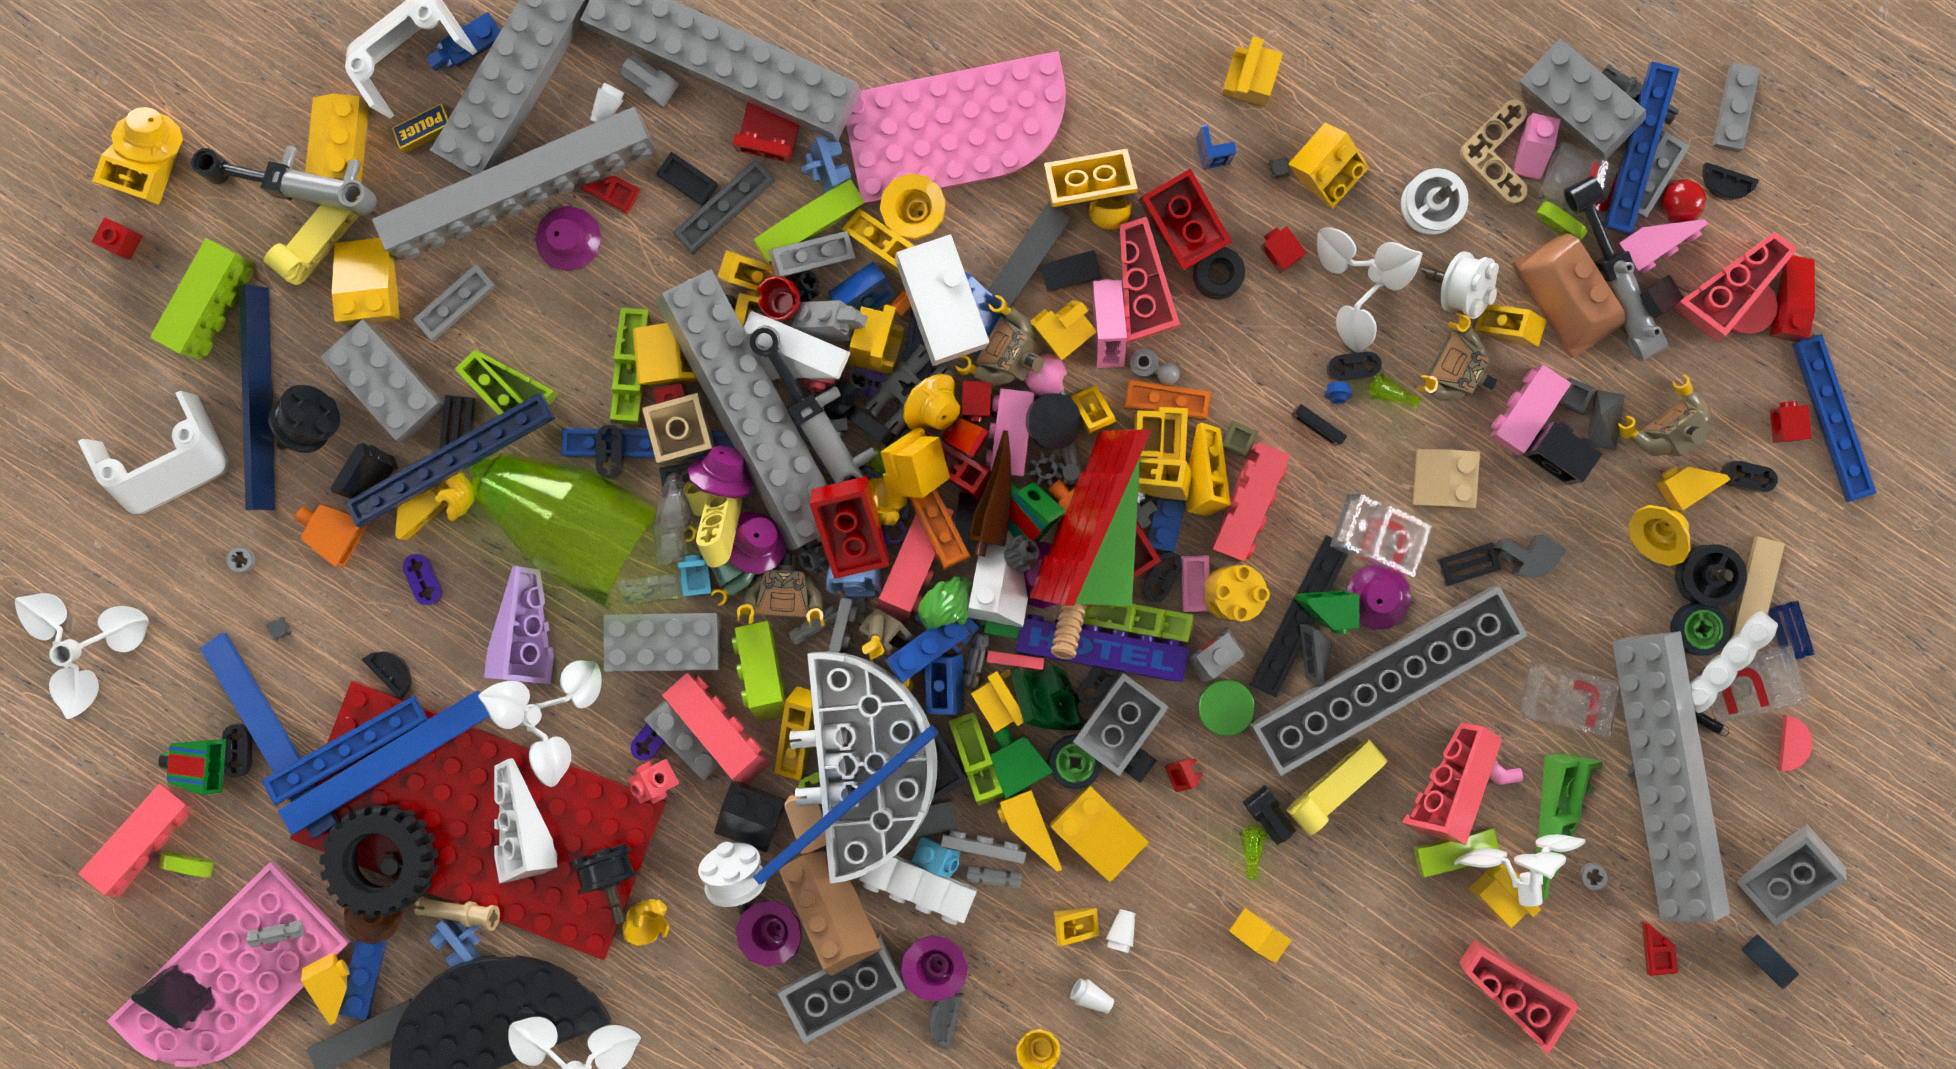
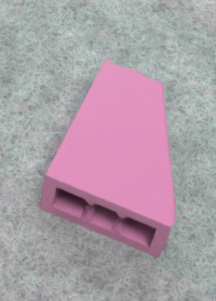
M1111 279L1093 281L1094 328L1097 331L1095 333L1096 368L1124 367L1127 335L1122 281Z

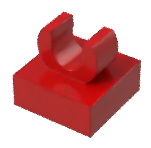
M1195 758L1175 761L1165 766L1176 792L1192 789L1199 785L1198 780L1202 778L1203 773L1195 774L1192 768V764L1197 762Z

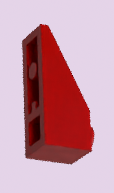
M1792 255L1782 267L1776 298L1778 303L1777 315L1771 324L1769 337L1794 342L1810 338L1815 314L1814 259Z
M959 418L956 423H953L944 431L943 435L947 437L944 443L974 460L988 438V431Z
M940 441L950 479L947 481L980 501L991 471Z

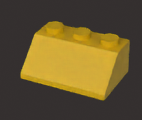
M327 94L313 97L305 172L343 180L349 160L354 159L361 163L356 180L362 182L370 108L363 98L342 94Z
M1127 149L1044 163L1051 207L1138 192Z

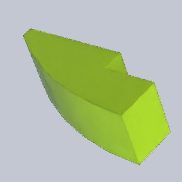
M973 712L950 720L949 724L978 806L1004 798L1005 796L976 713Z
M1493 827L1470 832L1466 845L1438 839L1436 842L1413 846L1418 871L1423 877L1467 867L1468 865L1460 863L1454 866V862L1462 854L1480 848L1499 850Z

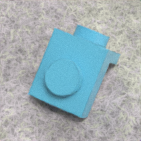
M701 555L684 556L685 562H678V568L681 571L683 596L711 594L710 567L706 564L705 560L701 559Z
M921 836L911 862L937 876L951 877L958 868L961 851L941 847L940 843Z

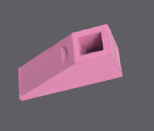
M1703 219L1642 227L1614 245L1613 249L1615 252L1629 251L1636 267L1633 273L1639 271L1642 275L1656 266L1654 260L1661 255L1666 259L1679 250L1677 247L1679 243L1685 240L1688 244L1702 235L1700 229L1708 223Z

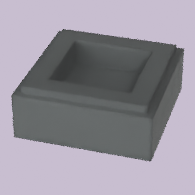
M1569 377L1567 381L1571 385L1558 405L1583 415L1595 392V388Z

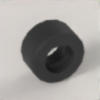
M1223 247L1197 262L1193 270V280L1196 288L1202 295L1210 299L1222 300L1232 296L1245 279V266L1242 258L1237 252L1228 247ZM1215 263L1225 264L1229 268V279L1222 284L1212 282L1208 275L1211 265Z

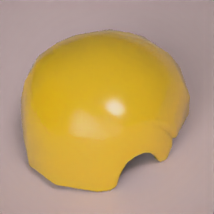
M1111 198L1096 199L1090 202L1089 217L1101 229H1120L1121 224L1129 221L1132 203L1129 202L1128 204L1126 198H1122L1120 201Z
M1044 1029L1029 1031L1021 1038L1016 1047L1017 1062L1023 1069H1052L1058 1062L1061 1054L1058 1039L1052 1032Z

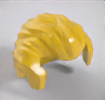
M460 472L442 482L437 488L438 494L434 498L438 503L443 500L448 502L446 514L447 518L452 522L467 512L475 500V493L472 483Z
M883 478L870 479L869 483L876 502L880 523L886 526L895 525L899 520V511L907 505V497L888 495Z
M655 899L641 901L628 910L625 917L626 921L622 926L624 940L634 946H641L656 941L661 932L662 937L666 938L669 931V924L664 918L667 906L661 900Z

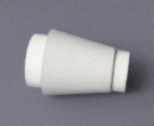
M603 83L601 88L598 87L590 120L597 123L613 116L624 101L622 99L624 92L607 83Z
M1119 909V913L1106 938L1108 940V948L1129 953L1130 946L1133 947L1136 913Z
M1078 979L1070 994V999L1075 1001V1005L1105 1014L1110 1012L1114 1004V998L1110 997L1089 979Z

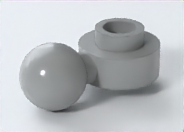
M1139 349L1131 356V369L1139 377L1147 378L1156 374L1159 381L1165 385H1172L1179 379L1180 372L1178 367L1173 363L1159 364L1156 354L1150 349ZM1141 358H1148V366L1141 367L1139 360Z

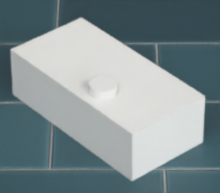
M951 234L897 252L895 262L932 366L985 349L989 344V339Z

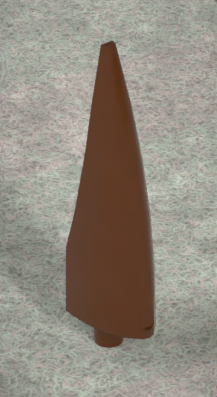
M1006 430L1002 432L991 474L973 516L969 540L977 541L974 555L985 557L988 544L1003 547L1006 544L1012 484L1011 452L1008 431Z

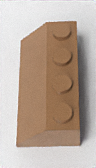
M827 850L803 855L779 869L784 884L825 972L833 976L882 950L881 944L851 880L830 884Z

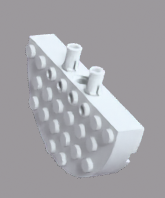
M829 651L807 654L815 730L790 732V740L802 739L790 742L792 750L807 747L817 748L820 787L796 788L795 797H800L796 799V805L799 807L802 805L822 804L823 817L930 726L916 698L905 685L901 684L887 670L858 656ZM934 738L825 830L830 884L861 877L884 865L912 839L920 828L930 808L936 787L937 752Z

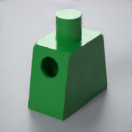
M1007 726L992 733L999 748L991 752L990 757L1005 798L1053 773L1049 764L1024 734L1013 739Z

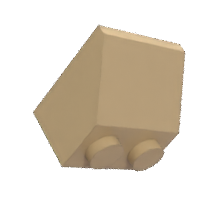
M698 393L642 408L655 459L658 464L663 465L708 453L715 447L711 428Z
M1417 449L1412 505L1467 510L1476 508L1480 452Z

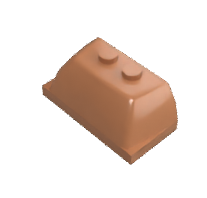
M1561 233L1512 263L1570 358L1575 357L1617 331L1625 322L1622 306L1581 241L1569 233Z

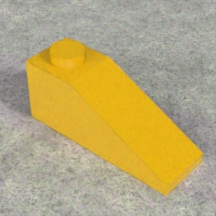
M860 208L842 228L843 232L848 231L849 237L900 276L895 262L896 253L915 245Z
M1199 423L1196 426L1188 464L1192 472V480L1188 501L1185 502L1187 512L1208 517L1230 506L1231 502L1221 428Z
M1140 457L1138 492L1158 498L1188 501L1192 472L1187 461Z
M797 686L785 700L774 771L776 774L799 781L803 778L811 747L792 750L790 742L802 739L790 740V732L815 730L811 690Z
M1031 787L1008 798L1000 799L1001 807L996 809L1002 824L1008 823L1010 830L1054 870L1057 872L1061 871L1060 861Z

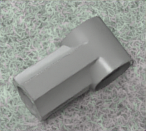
M634 54L627 58L620 71L621 76L641 89L645 96L662 108H664L679 87V84L668 74L661 70H655Z

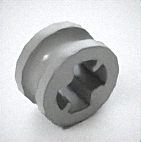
M243 547L232 549L226 558L228 567L235 572L250 571L255 564L254 553L250 549ZM240 552H243L244 558H248L247 564H242V568H239V563L235 562V557L240 556Z
M1596 863L1585 864L1579 872L1581 882L1591 890H1598L1606 885L1608 875L1605 869ZM1596 869V873L1600 875L1598 881L1594 879L1595 883L1592 884L1591 880L1586 876L1588 872L1593 873L1592 870Z

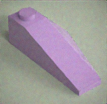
M519 566L512 567L487 649L484 678L551 684L554 654L553 648L549 647L547 631H550L549 623L545 621L543 605L545 604L539 569Z

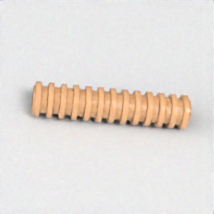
M1087 604L1062 605L1060 607L1061 614L1058 616L1059 622H1057V630L1054 633L1056 638L1053 639L1052 643L1054 646L1051 648V653L1061 659L1075 658V650L1078 648L1077 642L1080 639L1079 633H1081V625L1084 621L1082 617L1085 616L1084 609H1086Z

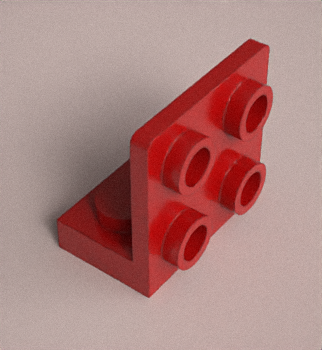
M747 102L740 134L735 133L733 146L737 152L791 164L800 125Z

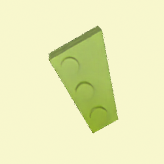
M477 350L470 353L455 368L460 376L498 415L503 414L538 393L544 394L548 405L561 395Z
M763 621L736 627V637L732 638V644L735 654L740 655L741 664H737V672L740 681L744 680L746 690L741 691L744 707H749L758 722L783 717L785 704L784 689L786 688L784 681L781 679L780 661L770 623Z

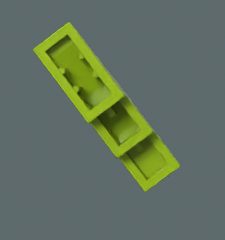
M849 179L778 222L756 237L753 242L767 264H770L772 262L768 251L771 249L814 239L817 234L837 224L841 218L863 207L865 201L852 180Z
M621 308L614 352L615 369L610 421L613 424H640L644 385H638L633 329L649 326L648 309Z
M1087 604L1086 609H1084L1085 616L1082 617L1084 624L1191 642L1195 615L1137 604H1132V606L1093 605L1092 607H1089Z

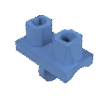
M824 136L816 137V142L809 146L811 153L805 155L807 164L801 167L803 175L811 174L814 182L821 180L824 191L827 193L848 181L851 174L846 164L834 166L832 158L839 157L842 154L839 140L838 142L825 140Z
M445 919L436 925L437 929L429 938V941L438 950L448 942L455 951L446 958L450 967L481 956L474 947L480 942L474 933L480 926L464 927L461 922L455 924L453 920Z

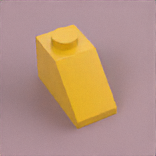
M729 250L725 251L718 277L727 282L758 291V286L766 278L775 276L772 265Z
M1488 304L1484 312L1477 318L1474 330L1511 343L1539 347L1547 320L1532 310Z
M1673 466L1661 474L1663 479L1655 484L1672 510L1681 511L1728 482L1730 478L1725 474L1698 468H1677V466Z
M435 487L397 507L395 536L399 540L407 541L448 505V502L445 500L438 503L434 499L438 494Z
M334 952L302 968L301 983L329 1025L334 1024L347 989V975L350 974L343 959L338 960Z

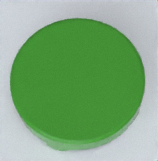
M1222 679L1209 684L1201 692L1198 701V714L1202 723L1213 733L1222 736H1232L1244 731L1252 722L1255 713V703L1250 691L1243 684L1230 679Z

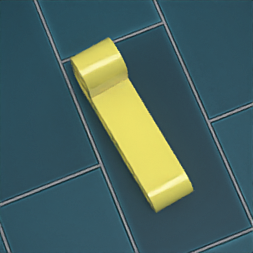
M321 204L288 245L285 246L278 243L273 246L265 255L263 262L287 282L300 285L311 275L359 215L349 210Z
M689 481L683 488L684 495L694 515L702 516L696 543L709 567L722 566L731 557L743 498H727L705 493Z
M1368 738L1357 745L1291 803L1286 811L1304 832L1311 836L1326 825L1329 821L1327 816L1377 773L1388 760Z

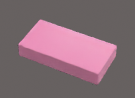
M1209 555L1180 556L1182 564V612H1208L1204 604L1203 595H1205V580L1210 575Z

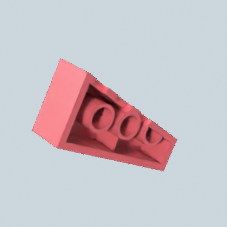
M1147 216L1121 224L1120 242L1126 343L1130 344L1180 328L1181 325Z
M1773 232L1679 301L1672 309L1718 343L1730 332L1798 248L1776 232Z
M1260 442L1251 447L1231 495V505L1225 510L1210 550L1239 562H1244L1246 557L1251 558L1256 547V543L1253 542L1257 532L1261 533L1267 517L1264 515L1268 506L1271 507L1277 495L1276 488L1286 473L1287 463L1291 455Z
M946 508L952 519L954 511ZM917 515L913 519L877 605V609L906 624L912 611H918L919 603L923 599V596L919 595L923 585L928 587L935 572L930 570L933 561L939 562Z
M686 673L662 696L732 780L748 785L772 761L762 751L763 749L758 742L744 731L745 728L742 723L725 710L727 708L725 703L717 695L713 696L707 690L710 687L709 684L700 675L694 676Z
M1460 723L1443 752L1445 758L1440 766L1434 768L1429 777L1432 780L1424 793L1420 792L1414 801L1417 803L1411 815L1407 814L1402 823L1419 834L1466 845L1502 738L1484 726Z
M159 784L83 867L78 875L104 896L120 898L157 850L163 847L169 840V835L176 827H180L190 815L188 812L192 807L169 788Z
M1473 939L1459 961L1464 972L1549 1054L1579 1008L1574 999L1567 993Z

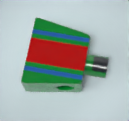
M1012 482L1008 530L1013 538L1022 535L1024 541L1031 539L1037 543L1059 521L1066 511L1036 484L1031 483L1019 490Z
M226 739L171 743L169 752H163L158 760L160 768L167 769L168 784L199 795L222 793Z

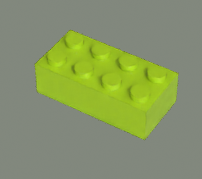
M205 238L150 338L181 355L202 360L203 357L210 353L213 347L212 341L217 332L224 328L229 310L238 303L240 299L239 286L248 283L254 274L253 268L256 263L221 244Z

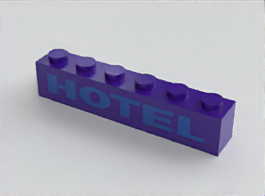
M1028 614L1027 619L1024 618L1023 628L1020 627L1016 653L1109 670L1115 669L1119 670V672L1179 683L1183 682L1189 648L1182 647L1183 642L1166 639L1165 644L1154 642L1155 637L1138 634V639L1127 637V632L1111 629L1110 634L1099 632L1100 627L1083 624L1081 633H1079L1080 639L1077 642L1078 648L1075 650V658L1061 659L1051 653V648L1054 646L1052 642L1056 638L1054 633L1057 630L1058 619H1055L1054 624L1044 622L1043 616Z

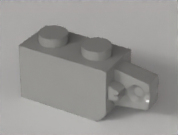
M841 300L800 302V307L795 313L792 328L825 342L850 341L853 329L865 328L868 317L862 315L859 310H855L853 306L846 305Z

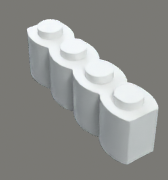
M1763 611L1753 614L1746 621L1741 633L1734 635L1726 643L1722 653L1710 660L1702 675L1690 682L1694 709L1697 713L1707 710L1716 700L1718 693L1732 684L1738 671L1744 669L1753 661L1757 650L1766 646L1773 639L1778 623Z
M897 855L884 865L861 876L859 879L864 882L863 887L870 891L878 893L879 889L890 893L889 898L900 903H905V900L911 901L916 904L915 908L926 914H931V911L942 914V920L953 925H957V922H965L977 892L976 888L950 877L937 876L917 866L910 860Z

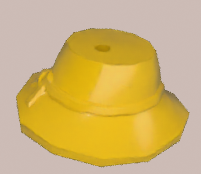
M146 107L131 111L128 116L117 122L111 134L113 147L117 153L127 160L143 164L160 163L176 156L183 143L180 127L169 116Z
M912 173L894 178L883 191L880 204V212L885 225L901 237L915 240L934 232L943 221L946 208V200L941 188L929 177Z
M939 373L924 379L912 389L904 404L903 419L910 430L915 428H924L926 430L930 427L944 430L956 421L960 413V405L954 395L956 383L951 375Z
M1648 505L1636 510L1629 522L1630 540L1641 554L1656 563L1667 566L1680 564L1685 561L1691 550L1689 523L1681 513L1666 507Z

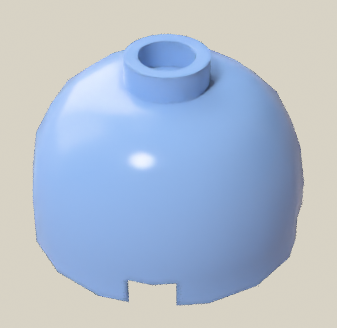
M829 567L826 589L834 595L837 594V590L845 592L844 597L849 598L875 596V590H878L879 593L882 592L881 568L834 579Z

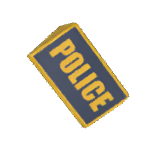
M442 103L392 128L401 151L407 153L439 136L449 119Z

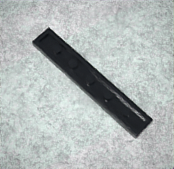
M1325 535L1296 594L1330 591L1351 547ZM1295 595L1250 682V685L1275 698L1302 647L1300 625L1305 623L1312 627L1315 621L1295 600Z

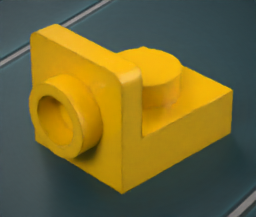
M747 290V294L739 293L735 314L742 327H744L750 312H755V309H751L752 305L758 306L759 292Z

